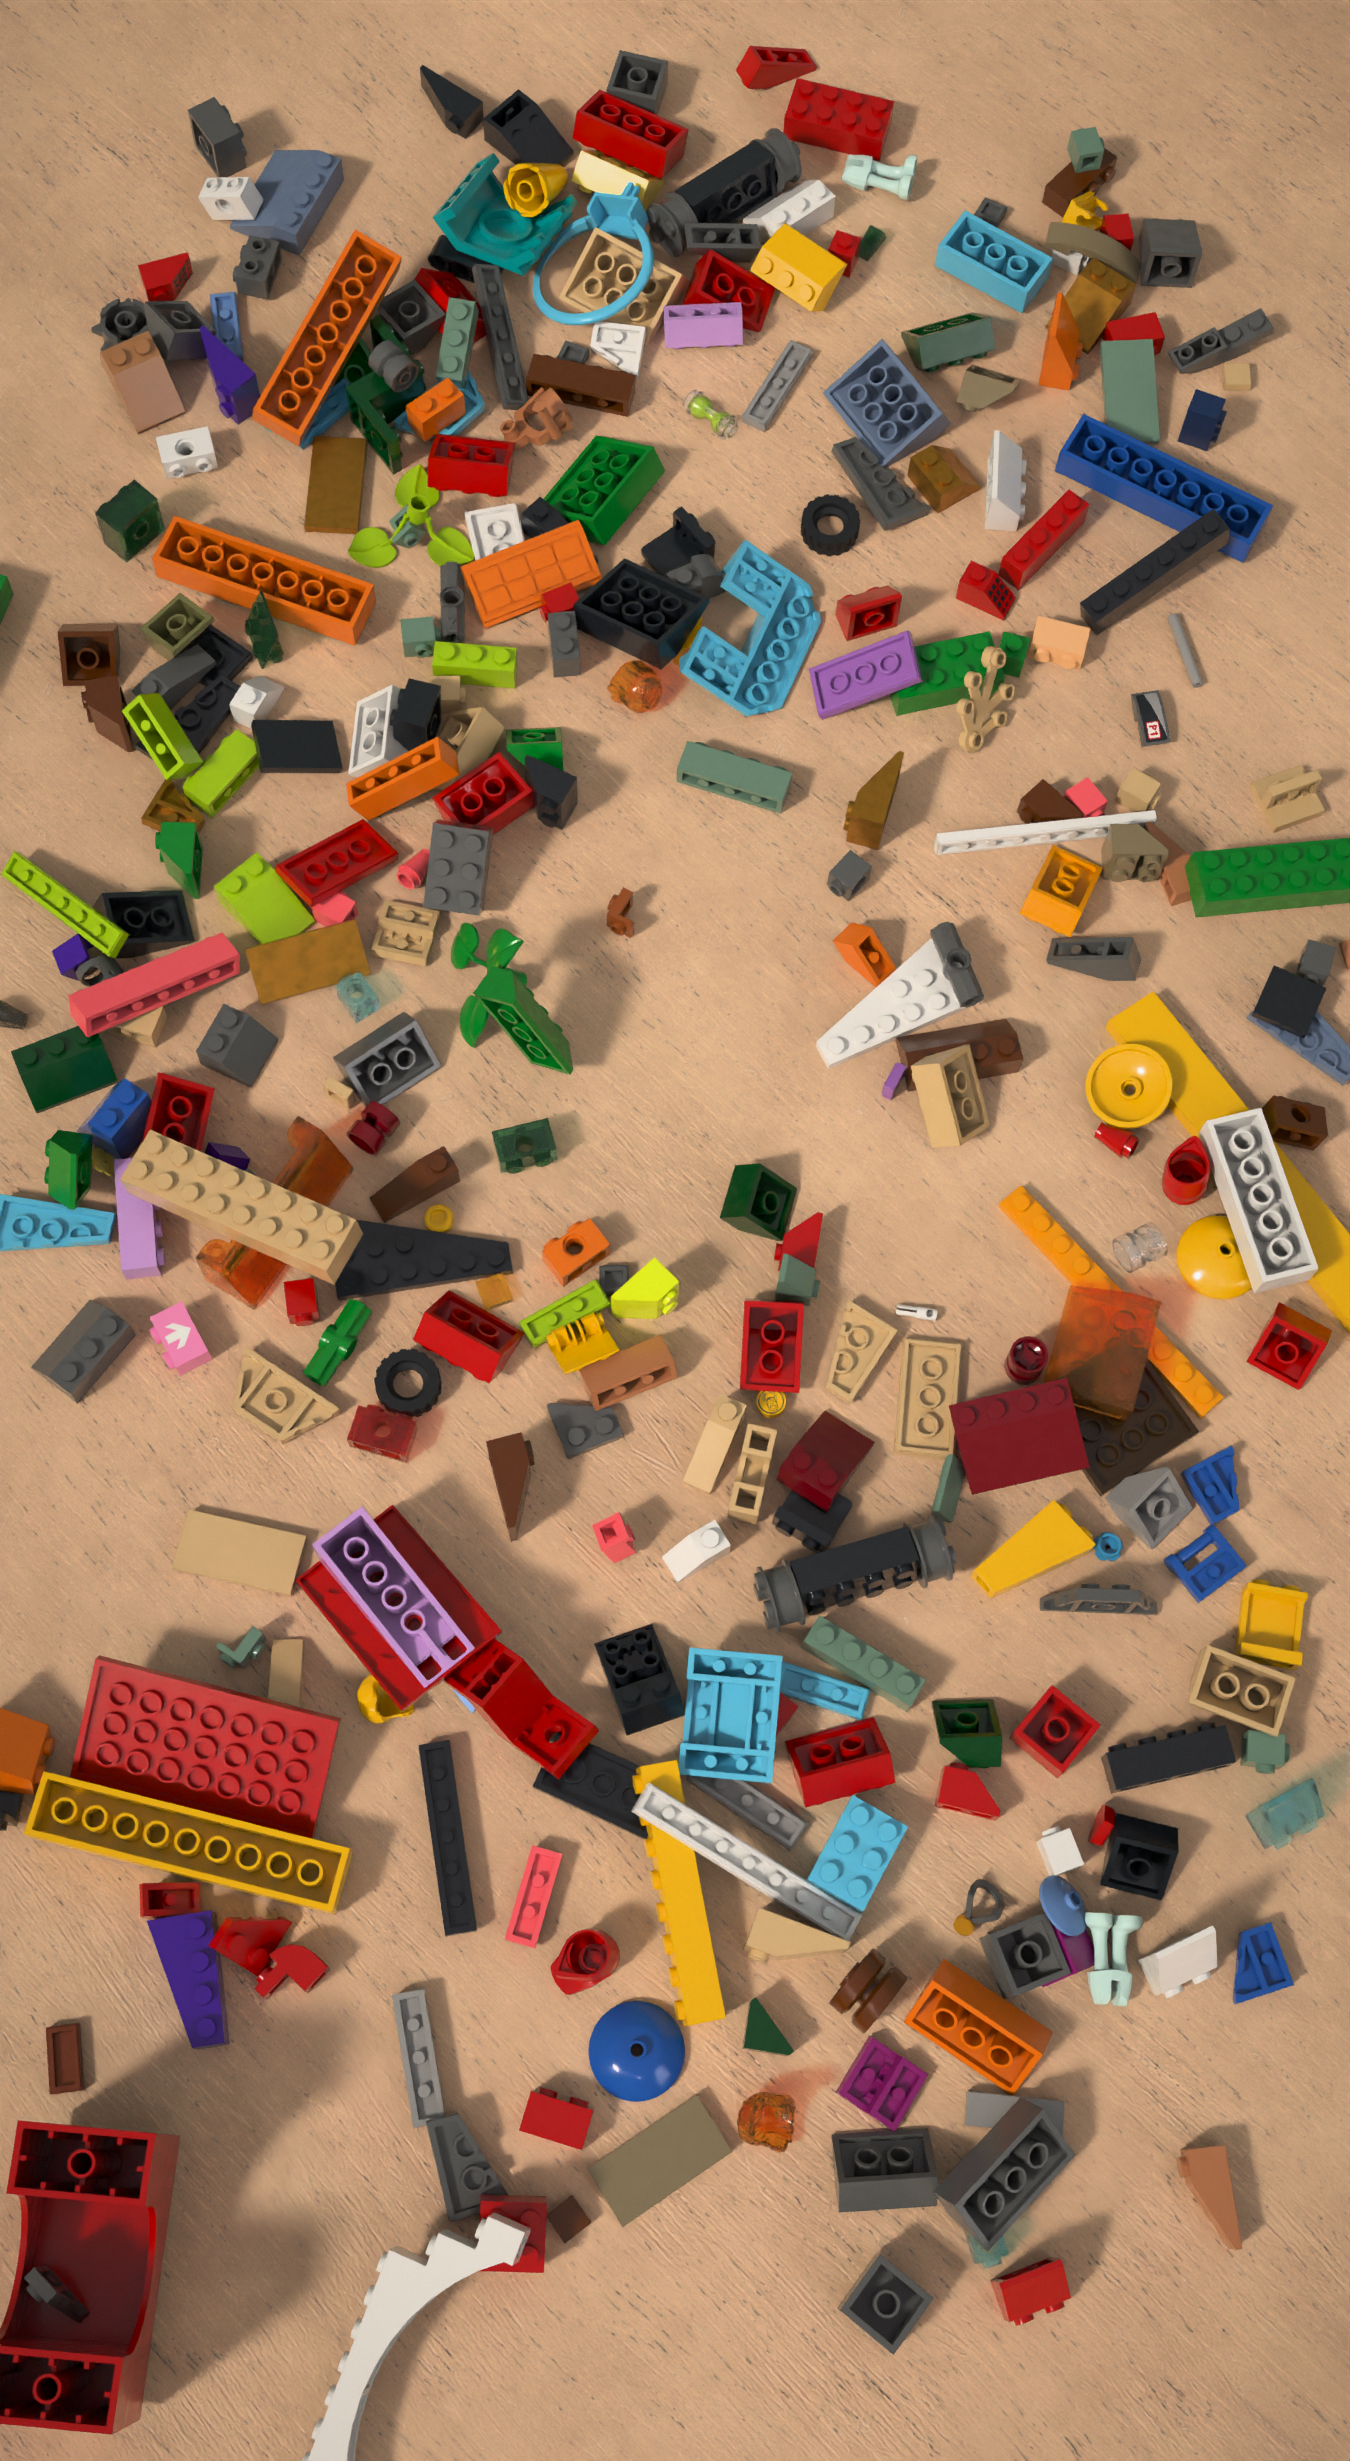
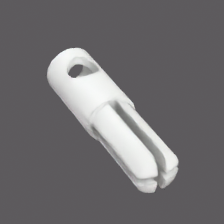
M901 1304L896 1306V1309H902L896 1310L898 1315L936 1321L938 1309Z

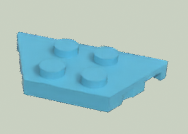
M469 371L466 388L459 389L464 394L466 414L437 434L457 436L485 411V403ZM405 410L394 420V428L416 434L408 425L407 412Z

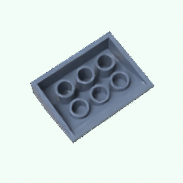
M275 150L255 183V187L264 199L255 220H233L230 229L246 236L252 235L279 241L281 249L300 256L344 181L341 158L320 150Z
M883 339L823 392L860 441L879 458L878 463L883 468H887L932 442L952 424Z

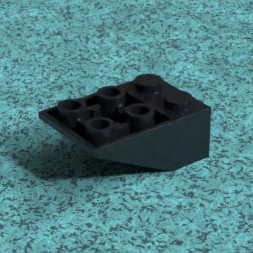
M519 89L483 118L484 140L515 165L520 163L561 165L574 154L573 149L537 103Z
M652 1624L594 1644L627 1736L685 1715L680 1691Z

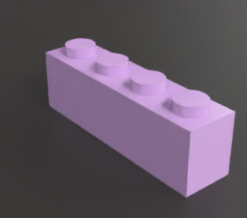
M132 1158L114 1160L121 1271L126 1280L161 1276V1265H166L164 1248L159 1247V1238L164 1237L162 1220H157V1210L162 1208L129 1194L120 1180Z

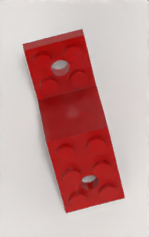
M496 1639L443 1680L444 1683L464 1696L497 1735L557 1779L563 1775L599 1732L593 1723L553 1696L527 1662ZM562 1732L558 1741L550 1743V1738L554 1733Z

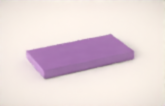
M909 630L809 668L817 711L822 720L923 682L913 637Z

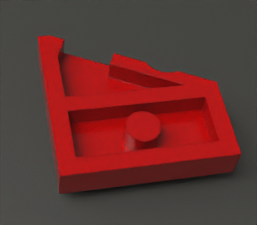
M283 1916L277 1917V1919L226 1917L208 1946L254 1975L259 1976L271 1958L269 1954L276 1950L292 1922Z

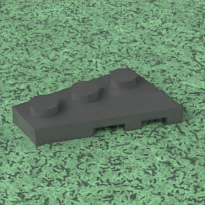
M458 2112L426 2121L449 2222L479 2214L480 2194L508 2195Z

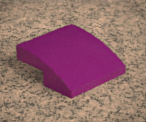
M869 2036L835 2093L895 2132L928 2074L875 2038Z

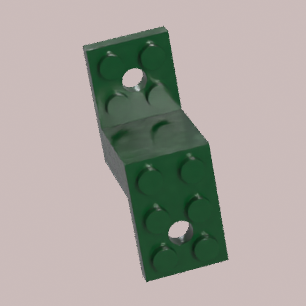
M378 315L370 320L373 350L381 342L392 340L404 352V355H407L418 366L417 378L406 390L394 392L385 383L384 378H380L373 371L346 386L345 389L350 420L394 475L402 470L401 458L403 454L399 447L400 435L394 427L390 428L388 424L406 410L407 404L425 393L426 386L423 381V374L425 372L420 361L414 360L411 357L406 344L403 341L399 342L395 337V332L389 323L385 324Z

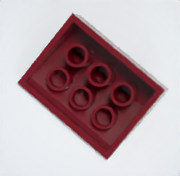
M1068 1378L949 1405L972 1495L1090 1468Z

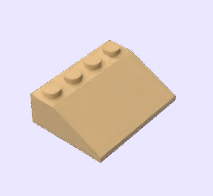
M595 227L559 299L584 313L595 311L611 304L620 298L637 279L642 267V252ZM654 259L650 279L638 297L623 310L601 322L646 327L647 332L644 343L646 347L664 324L663 306L678 305L690 282L683 274Z

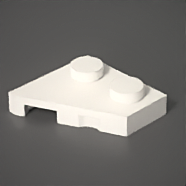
M596 322L593 327L590 347L594 352L622 371L636 375V379H639L647 332L646 327Z

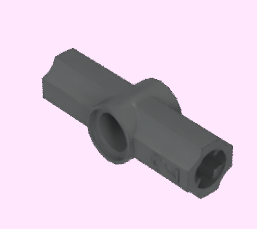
M447 562L440 566L441 641L451 643L465 641L464 577L460 569L463 565L457 562Z
M947 921L938 924L935 928L931 929L930 935L943 964V975L950 981L960 1007L968 1008L974 1006L984 999V994L971 966V955L964 949L954 923ZM959 962L963 967H954L951 963Z

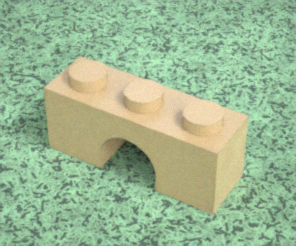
M748 1423L727 1518L756 1525L777 1435L776 1429Z

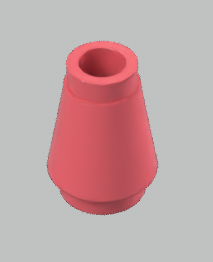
M422 849L398 867L396 877L405 888L414 889L421 885L428 870L429 850Z

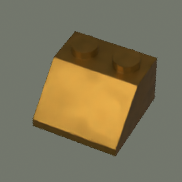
M931 445L910 457L907 476L937 514L981 488L980 484L950 448Z

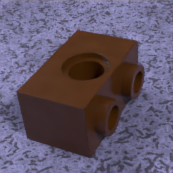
M1273 1095L1261 1108L1273 1142L1314 1151L1328 1136L1325 1107Z

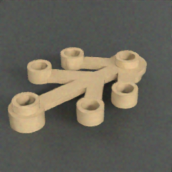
M988 646L982 653L981 662L987 668L981 693L979 687L982 684V675L980 673L969 671L964 678V684L968 688L971 700L960 699L956 709L957 713L961 716L964 727L959 735V745L968 753L977 752L984 742V736L995 726H1005L1008 715L1002 710H993L990 718L984 723L983 719L1002 700L1009 701L1015 695L1013 684L1001 683L998 690L990 696L997 669L1002 668L1006 663V653L998 647Z

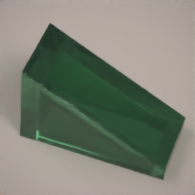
M870 225L860 242L859 257L868 262L886 240L885 233Z

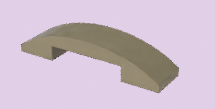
M1051 222L1049 224L1045 246L1067 256L1073 250L1091 259L1095 258L1137 284L1140 262L1124 245L1101 232L1084 226L1062 222Z

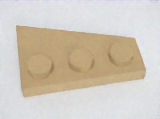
M847 1300L825 1390L850 1405L896 1336L898 1330L852 1301Z

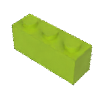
M435 641L432 661L433 676H460L461 684L515 689L518 667L517 648Z
M159 693L139 694L122 710L166 780L184 779L203 763V760Z
M238 729L231 735L226 736L215 753L205 758L202 767L186 779L183 791L190 803L210 818H213L259 768L255 742Z

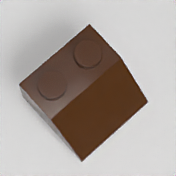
M118 623L63 624L58 630L63 686H85L84 680L118 675L119 678L120 641Z
M118 675L84 680L86 691L81 692L83 707L87 711L89 723L94 722L97 733L125 751L133 752L130 723L122 712L127 706V702Z

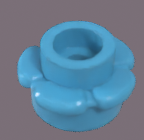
M1104 1532L1100 1537L1097 1536L1093 1542L1096 1544L1094 1546L1096 1550L1095 1555L1098 1559L1102 1561H1115L1120 1557L1123 1544L1118 1536L1111 1532ZM1105 1545H1109L1110 1549H1105Z

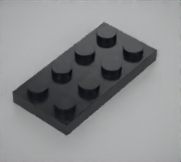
M557 1732L553 1742L560 1739L562 1732ZM589 1743L559 1779L541 1767L532 1786L534 1789L641 1839L648 1838L646 1825L641 1826L639 1816L631 1812L640 1797V1794H635L632 1776L637 1775L636 1769L640 1767L639 1765Z

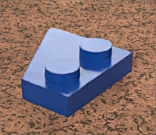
M1232 1446L1182 1471L1180 1474L1210 1525H1215L1239 1511V1500L1236 1494L1237 1478L1233 1465L1234 1449Z
M1271 1922L1239 1933L1233 1990L1234 2005L1294 1985Z

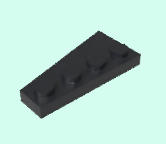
M220 675L194 696L195 699L185 708L182 706L175 712L174 717L198 754L201 753L231 713L229 704L241 687L223 675ZM141 740L135 744L136 750L152 759Z

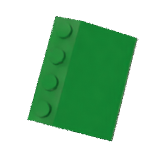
M596 435L544 497V500L560 512L568 523L579 520L589 542L606 545L664 474L665 469L652 446Z

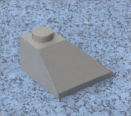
M1166 1466L1125 1477L1105 1497L1117 1518L1152 1550L1193 1509L1170 1468Z

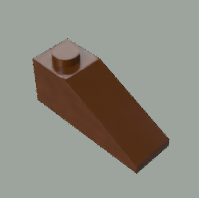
M443 1146L417 1160L372 1195L370 1201L382 1221L386 1223L460 1182L459 1170Z

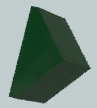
M755 1997L749 2002L742 2049L789 2056L794 2050Z

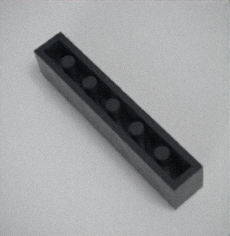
M1213 508L1080 602L1081 617L1095 635H1099L1228 544L1230 528Z

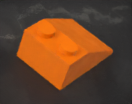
M1057 293L1045 342L1038 385L1069 391L1071 381H1076L1080 365L1075 364V360L1081 357L1083 343H1078L1080 330L1063 293Z

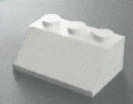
M820 180L800 181L743 218V223L758 225L759 238L763 244L784 223H787L803 235H807L833 218L836 196Z
M994 430L987 461L985 529L1017 531L1018 523L1024 520L1025 505L1020 503L1021 498L1025 496L1026 482H1021V476H1025L1026 460L1022 459V448L999 430Z
M394 685L388 686L357 702L348 775L360 777L408 752L394 738L393 726L390 725L391 712L393 709L398 708V695L400 692L398 687Z

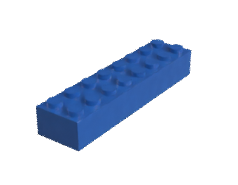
M1085 414L1082 415L1061 449L1055 468L1056 472L1179 532L1214 508L1230 528L1229 543L1218 551L1244 563L1266 525L1273 505Z

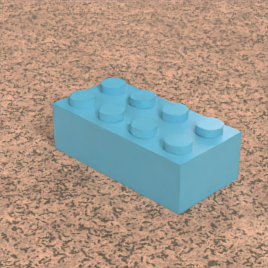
M964 211L938 245L935 266L1016 311L1023 313L1048 280L1053 258L975 215Z

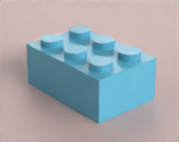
M852 1795L806 1880L861 1914L866 1908L908 1826Z

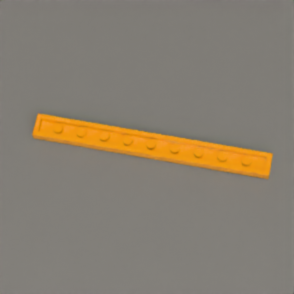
M1021 1185L1000 1202L998 1207L1123 1338L1129 1335L1132 1337L1157 1374L1200 1419L1222 1401L1224 1397Z

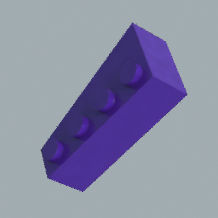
M209 1910L147 1920L191 2047L199 2050L229 2045L221 1955L208 1946L218 1931L216 1913Z

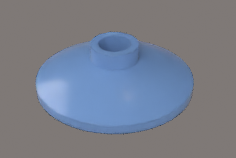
M1051 1875L1043 1879L1039 1888V1896L1048 1919L1059 1931L1068 1936H1078L1083 1933L1087 1927L1084 1921L1085 1913L1087 1912L1079 1893L1067 1880L1060 1876Z

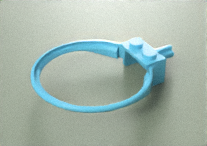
M629 182L621 195L595 192L587 206L588 215L569 224L547 249L535 271L532 290L536 305L546 317L565 325L596 323L623 310L645 288L654 266V251L650 239L644 230L649 219L639 197H637L640 192L639 186H634L633 182ZM597 227L613 237L637 239L640 241L643 254L640 273L633 285L616 301L595 311L572 314L558 311L544 300L540 291L541 272L550 257L572 238L584 232L594 230Z

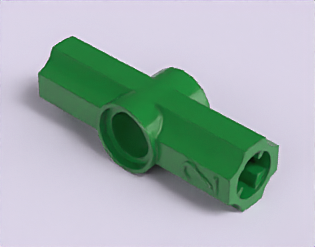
M350 1298L334 1325L330 1324L322 1334L318 1344L319 1348L303 1371V1374L319 1386L326 1387L341 1362L346 1361L354 1351L358 1341L357 1337L373 1314L372 1310L362 1302Z

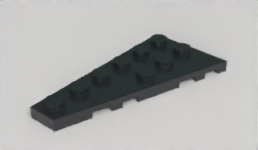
M357 1220L363 1235L338 1277L335 1286L337 1299L342 1301L350 1298H361L513 1274L509 1244L501 1241Z

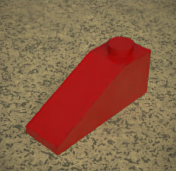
M749 46L736 71L747 88L768 89L814 72L817 66L806 49Z

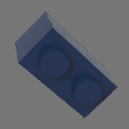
M1196 389L1187 410L1178 442L1204 451L1208 450L1211 441L1216 443L1227 411L1222 410L1226 399Z

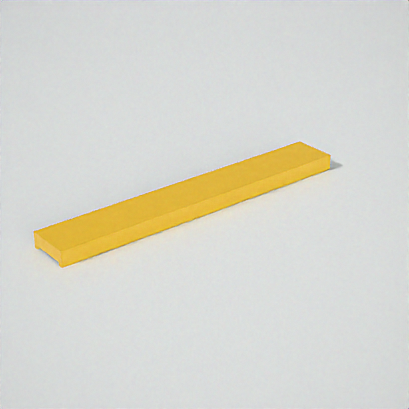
M1154 991L1108 1021L1105 1028L1118 1045H1143L1157 1052L1165 1060L1173 1081V1091L1168 1107L1191 1136H1197L1200 1139L1198 1133L1207 1120L1249 1111L1247 1106ZM1274 1142L1319 1268L1307 1282L1350 1334V1234L1281 1148Z

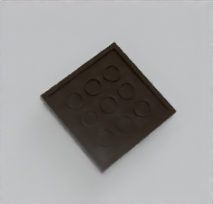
M1130 1335L1061 1378H1068L1090 1466V1468L1082 1469V1472L1100 1497L1114 1489L1125 1477L1137 1474L1199 1433V1430Z

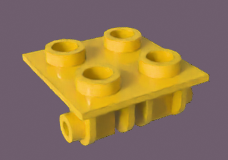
M593 1312L580 1318L583 1328L578 1320H574L577 1328L575 1332L570 1323H567L566 1326L569 1334H567L566 1328L561 1326L551 1330L550 1334L546 1336L547 1345L565 1375L570 1372L579 1371L584 1366L598 1360L607 1359L612 1354L620 1351L604 1326L605 1322L601 1313L595 1315Z

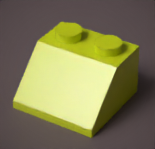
M654 1257L611 1296V1314L615 1318L657 1319L663 1313L668 1315L678 1305L679 1281Z

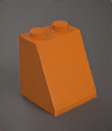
M0 1708V1791L35 1796L43 1771H47L46 1766H44L47 1756L51 1757L53 1754L55 1738L51 1737L48 1724Z

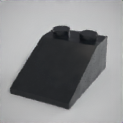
M182 890L101 893L93 906L129 934L115 959L142 956L191 944L195 941Z

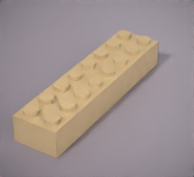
M149 1130L120 1178L129 1194L333 1285L336 1283L363 1235L357 1220L152 1130Z

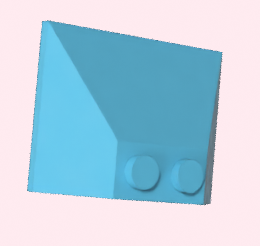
M689 1647L686 1678L688 1680L683 1742L680 1744L678 1766L680 1775L772 1783L783 1656Z

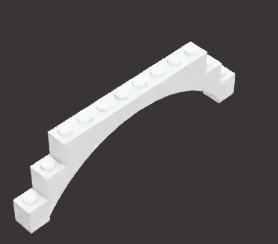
M493 2213L487 2217V2220L482 2218L475 2233V2238L479 2240L478 2243L445 2229L439 2232L438 2236H432L426 2249V2255L430 2256L429 2259L399 2246L390 2249L388 2253L384 2252L376 2269L380 2273L376 2285L372 2284L367 2291L364 2299V2305L367 2306L363 2319H357L351 2332V2338L354 2339L350 2352L346 2351L341 2358L338 2366V2371L341 2372L337 2385L333 2384L326 2396L325 2405L328 2406L324 2419L320 2418L317 2421L311 2437L315 2440L311 2453L308 2451L305 2453L302 2461H355L360 2421L370 2388L386 2355L399 2335L426 2305L454 2283L477 2271L503 2262L511 2266L519 2262L531 2228Z

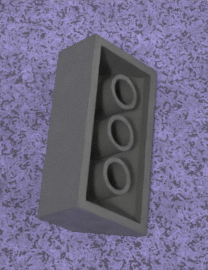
M1020 2097L933 2193L947 2213L984 2250L989 2251L1071 2161L1075 2153L1045 2110Z

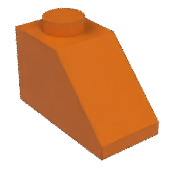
M851 922L833 940L845 962L875 987L879 986L897 969L875 932L869 926Z

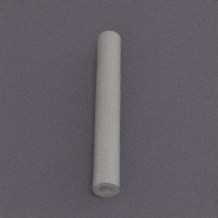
M1171 614L1167 619L1193 688H1198L1203 685L1202 678L1178 614Z

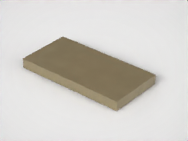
M696 2094L589 2167L588 2171L620 2224L624 2227L733 2151Z

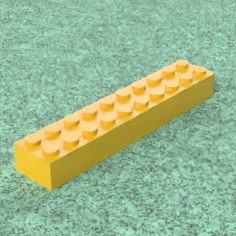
M43 1771L24 1834L32 1839L332 1915L337 1913L353 1855L352 1850L347 1847Z

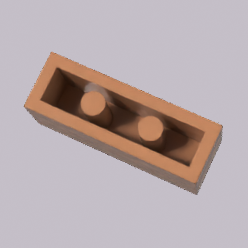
M661 1335L620 1350L607 1359L598 1360L579 1370L582 1385L595 1411L678 1378L674 1359Z

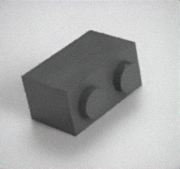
M575 611L548 613V633L554 678L581 675Z

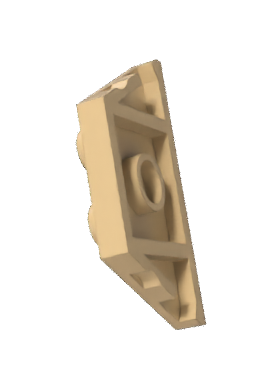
M246 1346L243 1349L242 1367L238 1376V1388L232 1409L248 1422L281 1444H284L339 1414L340 1409L249 1347Z

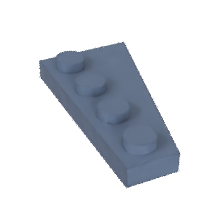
M1253 1011L1249 1013L1248 1020L1336 1082L1344 1086L1350 1081V1047L1318 1012H1316L1304 1039L1251 1016Z

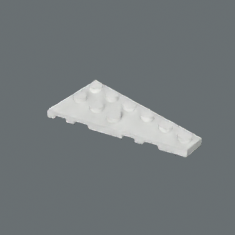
M932 938L816 1041V1048L828 1069L888 1044L898 1037L906 1036L968 1009L960 1007L950 981L943 975V964ZM959 962L951 963L954 967H962Z

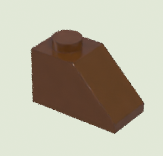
M1044 779L1020 799L1017 809L1021 820L1026 824L1083 818L1084 815Z

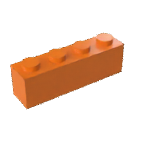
M437 736L346 783L349 806L369 821L460 775L457 752Z

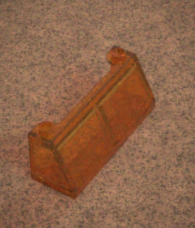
M297 1116L287 1132L290 1145L297 1150L273 1183L328 1207L353 1172V1166L323 1130ZM220 1239L211 1240L204 1245L196 1256L206 1281L255 1310L287 1265L234 1240H231L230 1243Z

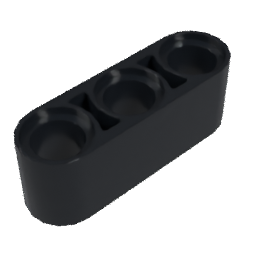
M446 235L438 237L428 256V262L435 269L453 273L456 277L475 283L472 272L475 264L494 265L456 250ZM499 267L500 274L502 275L504 268Z

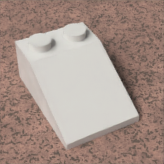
M1213 1926L1188 1935L1137 1960L1155 1996L1164 1993L1167 1999L1182 1992L1181 1984L1191 1979L1194 1985L1212 1977L1209 1971L1217 1967L1216 1931Z

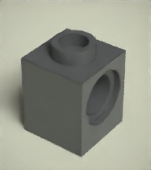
M850 850L829 872L827 885L833 894L838 897L842 896L849 901L870 879L872 866Z
M1308 939L1301 952L1296 975L1323 986L1329 977L1336 947Z

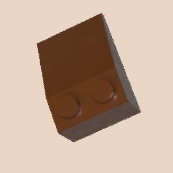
M522 1432L486 1441L488 1456L511 1542L517 1540L531 1477L530 1466L535 1465L530 1440L524 1441Z

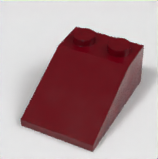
M824 1411L785 1459L776 1480L823 1511L828 1512L875 1442L832 1414Z

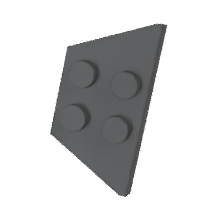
M1086 1583L1082 1584L1081 1588H1074L1040 1598V1611L1157 1615V1602L1140 1590H1130L1129 1585L1118 1584L1113 1585L1112 1589L1100 1588L1099 1584Z

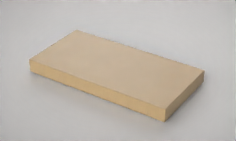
M903 1338L894 1454L943 1460L949 1454L954 1455L956 1434L949 1405L957 1404L959 1399L962 1344Z
M188 1509L172 1569L292 1596L307 1536Z

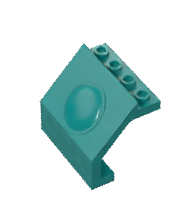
M492 153L473 166L432 218L456 250L525 276L531 266L540 259L544 249L552 243L553 237L562 230L563 224L573 215L572 210L578 202L573 194L549 205L537 216H521L522 213L516 209L513 210L509 206L505 198L504 187L492 172L500 162L496 155Z

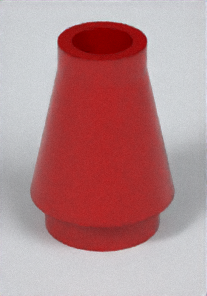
M1104 1123L1099 1125L1094 1135V1138L1101 1141L1120 1158L1124 1156L1128 1159L1135 1152L1140 1140L1134 1136V1132L1112 1127Z

